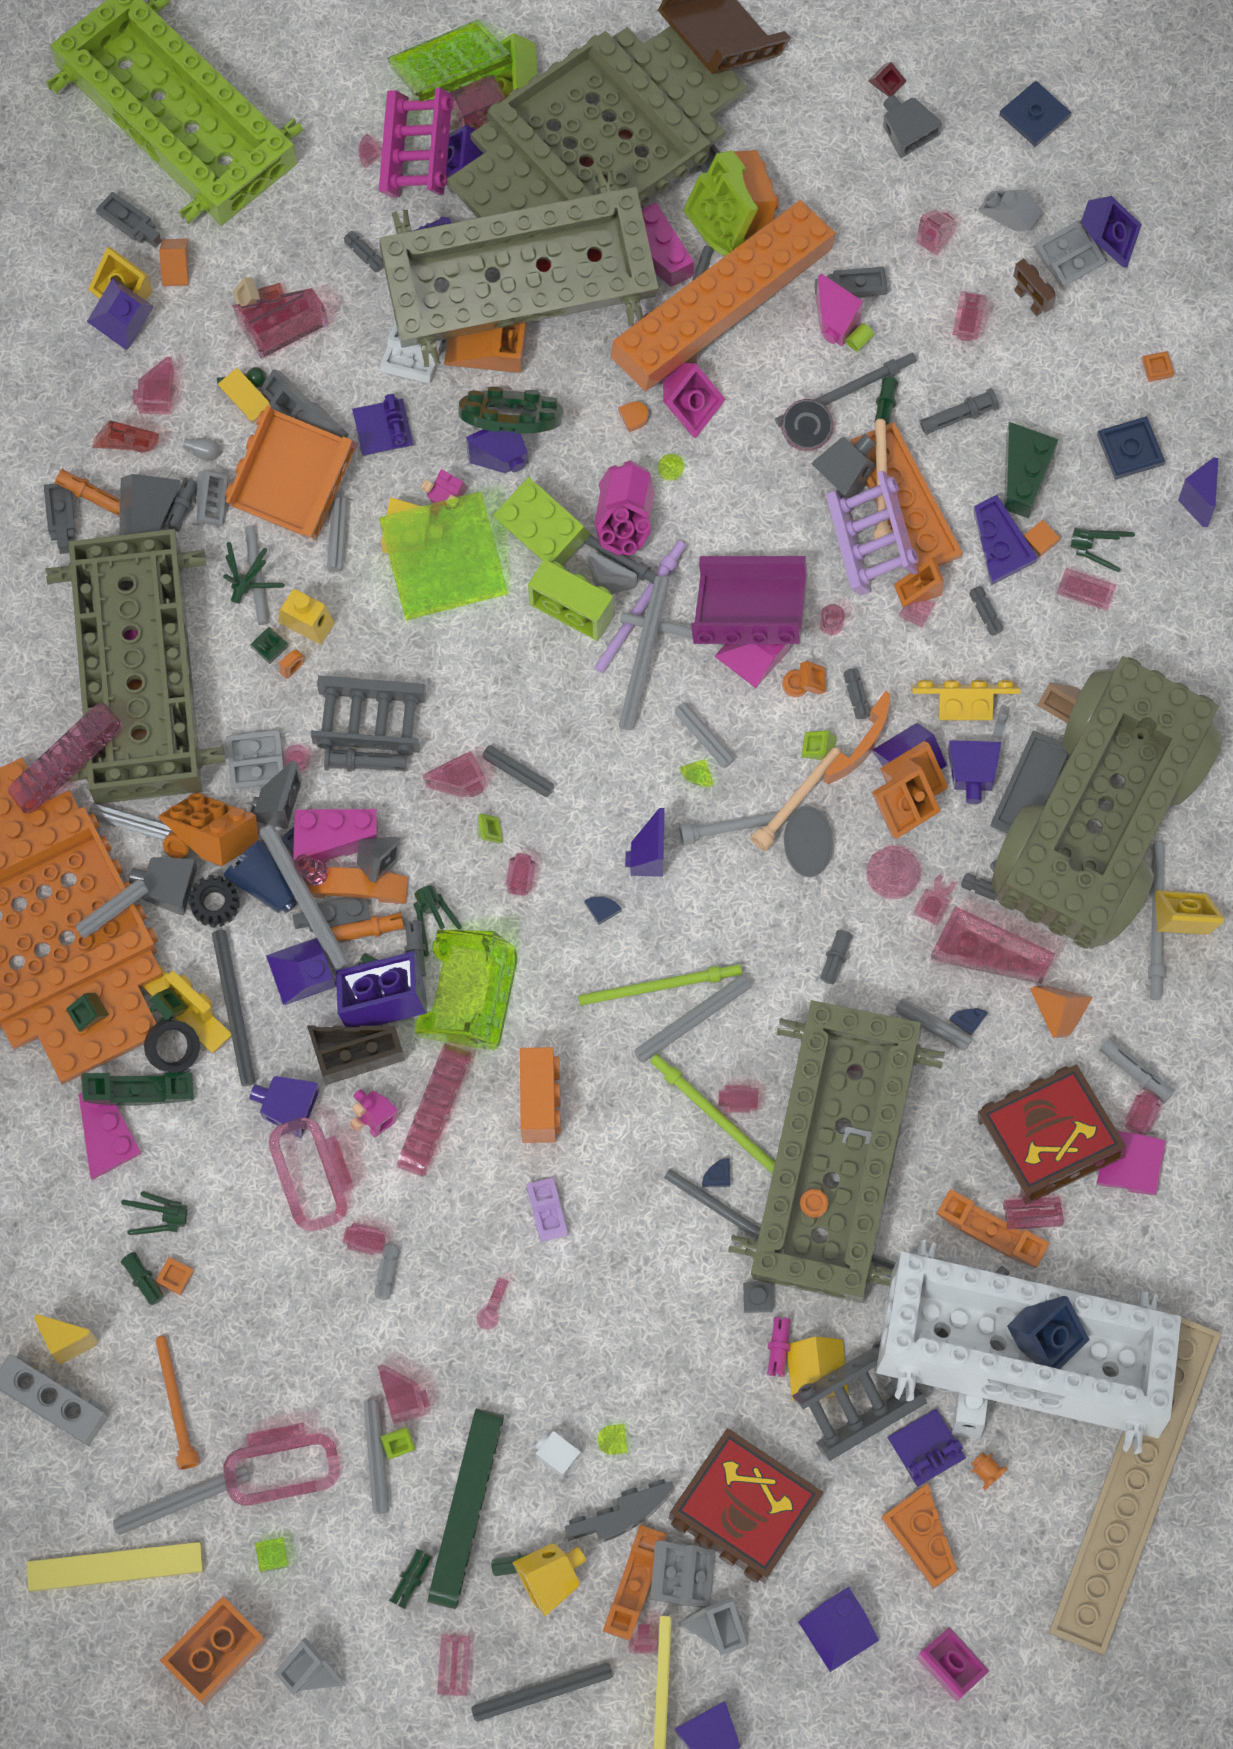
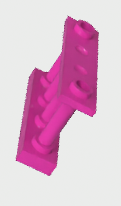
M435 88V99L409 101L408 96L396 90L387 91L379 192L396 198L400 197L402 186L427 185V190L439 196H444L447 184L446 167L451 111L454 106L451 93L441 88ZM434 110L432 124L406 126L407 113L409 111ZM431 135L430 150L404 151L405 138L407 136ZM429 160L428 175L402 176L404 161Z

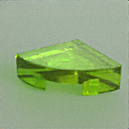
M705 759L679 768L681 775L687 781L700 787L714 786Z

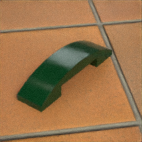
M165 1072L163 1076H110V1073L81 1074L82 1102L138 1106L186 1102L194 1099L192 1072Z

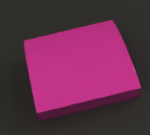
M1117 1131L1126 1145L1125 1158L1100 1169L1097 1179L1098 1185L1127 1189L1132 1193L1157 1196L1166 1141L1140 1134Z

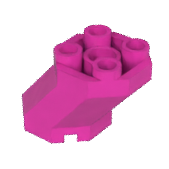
M627 461L622 466L617 467V465L609 467L599 482L600 495L594 522L601 547L618 556L634 554L636 550L641 549L650 535V517L655 494L648 469L632 461Z

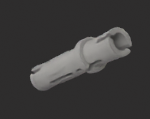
M1111 1037L1101 1046L1100 1052L1109 1057L1115 1064L1139 1082V1087L1142 1089L1146 1088L1163 1104L1174 1094L1175 1089L1162 1081L1156 1075L1157 1072L1155 1070H1149Z

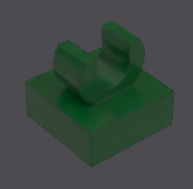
M270 627L250 644L251 648L269 664L289 647L288 643Z
M171 987L156 993L150 999V1002L153 1004L150 1007L151 1013L159 1011L163 1016L159 1022L163 1020L168 1021L180 1016L188 1008Z

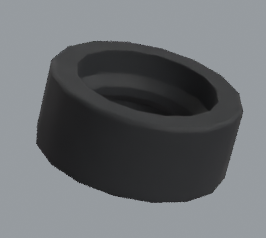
M172 1019L160 1021L152 1026L146 1034L144 1041L145 1056L150 1064L158 1070L170 1073L183 1072L191 1067L198 1058L200 1051L199 1037L194 1028L185 1022ZM177 1030L187 1040L186 1053L177 1062H166L157 1053L158 1039L166 1031Z

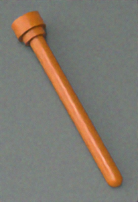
M160 1335L156 1338V1346L180 1449L177 1451L176 1462L179 1470H185L199 1466L201 1463L198 1452L190 1445L168 1342L165 1336Z

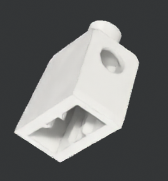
M957 1392L952 1427L953 1436L980 1440L985 1425L988 1399ZM963 1425H972L974 1427H966Z

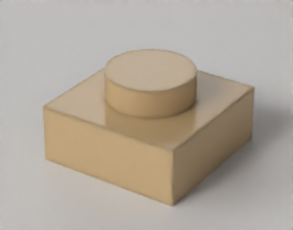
M244 277L233 290L239 313H249L260 301L259 291L252 277Z

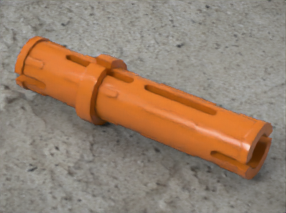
M63 468L60 470L54 482L56 485L73 492L75 497L87 499L120 517L119 498L89 483V480L86 478L81 479Z
M400 912L378 918L377 915L371 916V919L331 927V930L339 943L375 935V938L381 937L383 933L405 930Z

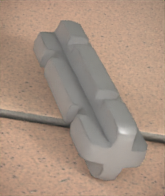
M385 1244L383 1247L382 1255L384 1258L381 1259L377 1277L379 1284L376 1285L374 1293L378 1299L388 1300L390 1298V1285L393 1283L396 1268L395 1259L398 1258L399 1253L398 1246L394 1244Z

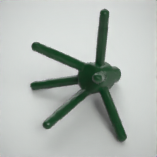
M227 542L228 555L225 558L233 577L224 574L223 578L232 583L231 588L234 589L231 597L232 602L240 604L243 594L248 593L250 588H283L285 586L284 583L274 582L252 583L253 578L266 564V560L262 559L267 552V548L264 547L245 575L238 573L232 543Z

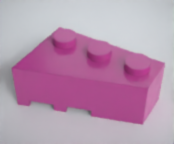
M655 202L643 208L642 214L655 274L670 287L694 276V261L658 204Z
M295 810L293 861L298 870L300 871L304 867L317 863H327L330 859L342 855L349 856L358 853L360 839L378 838L377 810Z

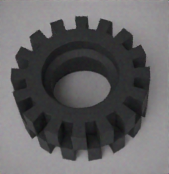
M208 875V880H205L203 877L199 879L200 884L195 882L193 885L194 890H190L189 905L195 919L201 921L202 925L206 926L209 924L210 927L215 928V925L219 924L222 927L225 926L224 922L228 921L230 923L232 916L237 915V908L240 907L239 896L231 881L228 879L224 880L223 876L220 875L217 878H214L213 875ZM215 892L222 894L225 902L220 909L212 911L204 906V900L207 895Z

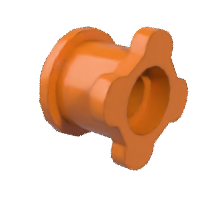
M983 1452L971 1463L974 1466L971 1473H976L985 1483L983 1488L987 1490L1008 1468L1006 1466L1001 1468L992 1458L993 1453L987 1456Z

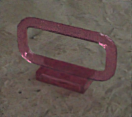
M298 1118L279 1125L271 1132L268 1144L294 1221L300 1228L307 1231H317L335 1225L346 1215L347 1200L344 1192L354 1189V1184L337 1135L325 1138L319 1124L309 1118ZM300 1129L309 1130L313 1136L336 1202V1209L332 1214L315 1220H309L303 1214L279 1143L282 1136Z
M304 1423L246 1434L247 1447L232 1451L226 1457L223 1465L229 1497L237 1504L251 1506L326 1490L337 1482L340 1475V1463L336 1446L328 1436L322 1433L305 1435ZM311 1445H321L325 1449L329 1467L328 1475L325 1478L252 1494H243L239 1491L235 1465L240 1460Z

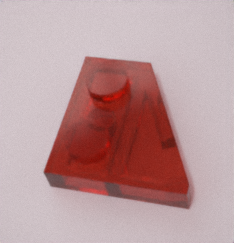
M109 420L93 438L92 448L147 452L151 451L158 443L159 433Z

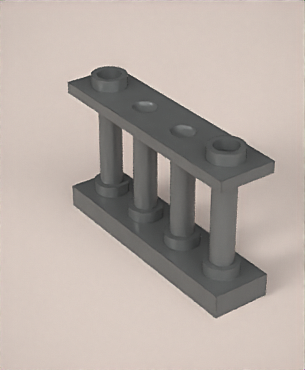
M318 675L317 688L319 694L325 697L321 731L311 730L313 744H317V747L325 749L326 746H330V748L342 746L392 750L407 756L412 755L413 752L420 753L419 739L412 738L415 707L419 702L425 703L426 700L425 684ZM339 696L349 697L352 700L348 733L332 732L335 702ZM365 698L376 699L378 702L375 735L359 734L362 701ZM392 700L403 701L405 704L401 737L385 736L388 708Z
M881 1340L876 1342L870 1350L816 1382L802 1386L796 1394L792 1395L793 1400L803 1410L807 1407L810 1408L824 1435L821 1440L816 1442V1445L829 1461L927 1404L923 1393L916 1387L912 1401H906V1388H904L899 1400L895 1396L886 1401L882 1400L868 1372L877 1366ZM857 1377L872 1404L871 1410L861 1416H858L844 1388V1385ZM890 1377L897 1390L898 1378ZM834 1392L848 1420L847 1424L838 1430L833 1429L819 1402L820 1399Z

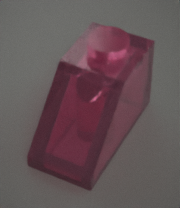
M936 209L923 214L919 221L916 243L938 256L955 234L957 222L949 214L941 213Z
M961 291L952 335L957 336L958 339L963 341L978 340L986 295Z
M165 357L138 379V389L133 390V404L137 405L140 414L171 415L174 379L172 357Z
M471 751L423 774L426 788L461 798L468 795L470 797L477 796L487 786L486 777Z
M383 1364L378 1365L393 1424L396 1425L426 1416L425 1408L430 1406L426 1390L420 1391L417 1382Z

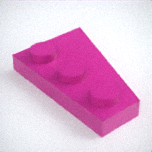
M82 1093L78 1094L91 1180L142 1154L116 1105L82 1102Z

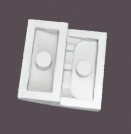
M395 321L388 338V347L380 364V372L430 384L436 367L431 354H429V367H424L420 345L401 348ZM444 340L436 341L438 356Z

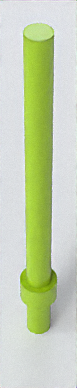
M740 964L721 968L717 965L707 967L706 971L581 994L578 997L580 1006L707 981H710V984L721 982L722 978L742 975Z
M658 1054L651 1058L650 1063L665 1075L664 1079L671 1086H677L771 1174L773 1173L775 1161L686 1081L679 1069L675 1066L672 1068Z

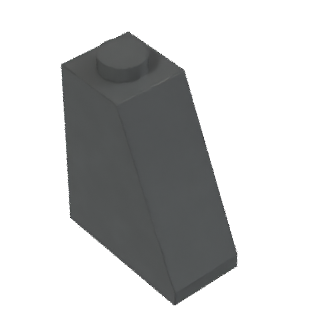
M138 474L121 477L119 535L159 531L180 486V480Z

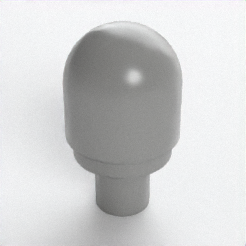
M203 437L197 438L196 441L185 438L183 448L193 451V455L197 458L207 461L215 460L220 453L219 445L215 441Z

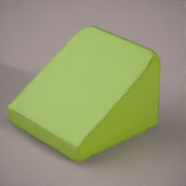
M829 730L805 732L801 757L823 760L829 751L836 747L837 737Z

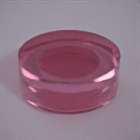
M302 745L289 746L283 754L284 765L286 767L291 761L298 762L299 770L303 772L310 765L308 750Z

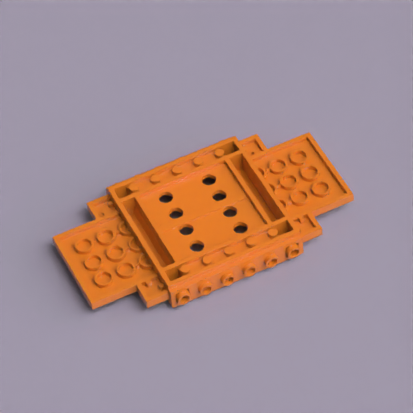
M23 757L0 767V911L2 912V919L0 920V1030H4L13 1050L39 1038L63 1085L81 1076L82 1073L96 1069L144 1045L146 1034L157 1023L139 988L163 977V973L153 955L157 953L154 943L158 942V939L152 927L146 929L143 920L147 919L140 904L135 906L132 903L102 925L96 932L91 933L85 938L77 931L75 927L77 923L130 884L128 881L122 882L119 875L124 872L117 858L111 860L108 852L112 848L105 835L99 836L96 829L100 828V825L94 813L88 815L85 807L79 809L70 790L45 802ZM69 873L74 874L77 877L76 883L71 887L63 886L61 883L62 877ZM44 885L51 887L52 894L49 898L40 899L37 897L39 887ZM16 898L27 900V906L24 910L15 911L12 909V903ZM70 931L75 934L73 943L70 945L60 943L59 938L63 932ZM42 943L49 945L50 952L47 956L38 957L35 955L37 945ZM14 956L25 958V965L21 969L15 970L10 967V960ZM84 993H96L109 1015L84 1031L79 1032L66 1008Z

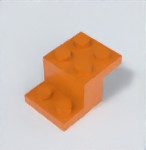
M926 741L921 742L880 768L886 783L871 793L893 838L901 837L941 812L934 796L947 789L948 785L929 743Z

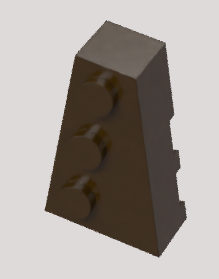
M307 1025L325 1085L405 1061L395 1026L316 1027V1025Z

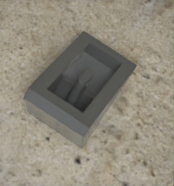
M400 838L360 839L357 865L371 882L376 883L397 863Z

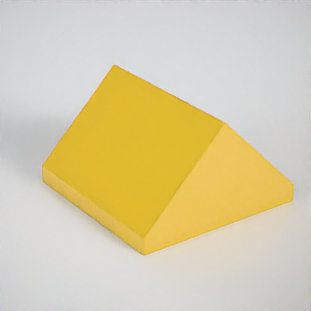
M110 246L106 248L88 288L91 293L100 299L111 279L115 278L144 300L153 292L149 276Z
M1155 891L1157 932L1210 934L1224 923L1225 918L1207 893Z
M35 1314V1323L51 1355L59 1365L97 1345L98 1340L89 1329Z
M815 1336L789 1344L790 1351L787 1352L791 1398L802 1386L816 1382L845 1364L843 1339ZM847 1383L846 1385H844V1388L849 1396ZM832 1392L822 1399L836 1398L834 1392Z

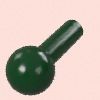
M253 367L244 374L256 388L261 387L266 381V373L259 367ZM219 377V378H217V385H218V383H219L220 381H222L225 377Z

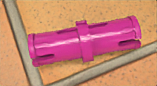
M774 1317L771 1342H768L770 1356L767 1375L776 1376L778 1374V1377H785L787 1352L790 1351L788 1339L791 1319L782 1317V1320H780V1317Z

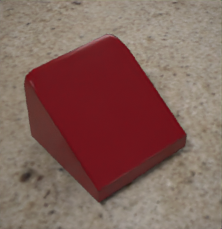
M889 62L884 64L868 82L890 97L902 87L906 80L893 63Z

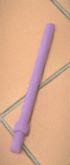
M677 541L668 556L663 557L656 574L667 577L669 573L672 574L678 565V558L686 548L683 542ZM651 582L630 614L641 616L646 609L653 588ZM622 624L596 663L595 670L601 673L605 671L634 625Z

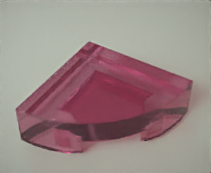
M365 134L361 139L358 148L360 162L365 169L382 155V147L368 134Z
M922 601L907 605L901 610L899 617L923 628L935 604L929 601Z

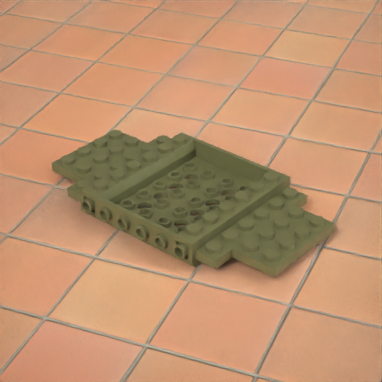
M671 26L644 44L628 27L613 37L604 31L598 36H592L581 48L573 49L562 61L554 62L540 76L532 77L528 84L521 89L513 90L502 102L494 103L488 110L487 123L472 132L470 137L484 154L447 178V185L477 218L601 194L599 183L595 179L597 177L596 172L602 171L603 174L607 175V170L612 169L616 190L637 186L640 205L643 206L649 201L651 196L657 192L662 193L669 187L671 182L677 178L682 179L695 165H702L708 159L710 147L724 138L726 133L712 116L747 93L748 87L731 69L711 74ZM594 94L600 98V102L595 105L589 104L585 98L588 95ZM605 112H612L616 115V120L606 122L603 120L602 115ZM551 121H556L561 125V129L556 132L550 131L546 125ZM623 129H627L632 132L633 136L631 139L625 140L621 139L618 133ZM566 139H573L577 142V147L567 149L563 146V142ZM638 147H644L649 151V155L638 157L634 151ZM587 156L592 158L594 163L590 167H584L579 163V160Z

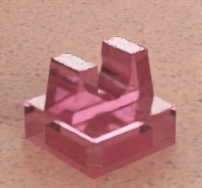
M638 1624V1639L631 1638V1641H629V1653L658 1654V1639H649L650 1624Z

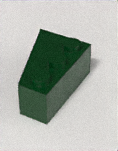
M1011 422L1008 424L1006 433L1004 506L1007 511L1029 519L1054 457L1058 439Z

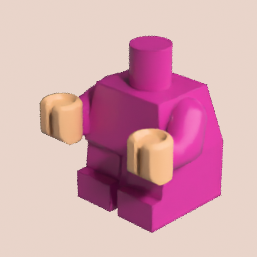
M443 469L440 470L434 483L425 479L421 485V489L426 492L428 499L433 502L429 510L436 517L442 508L446 511H452L460 504V499L468 489L463 481Z
M362 1089L353 1095L358 1103L353 1106L352 1111L361 1117L360 1119L355 1117L350 1122L351 1127L355 1131H359L363 1126L368 1125L370 1127V1134L376 1138L396 1123L398 1109L386 1097L375 1091H371L366 1095Z

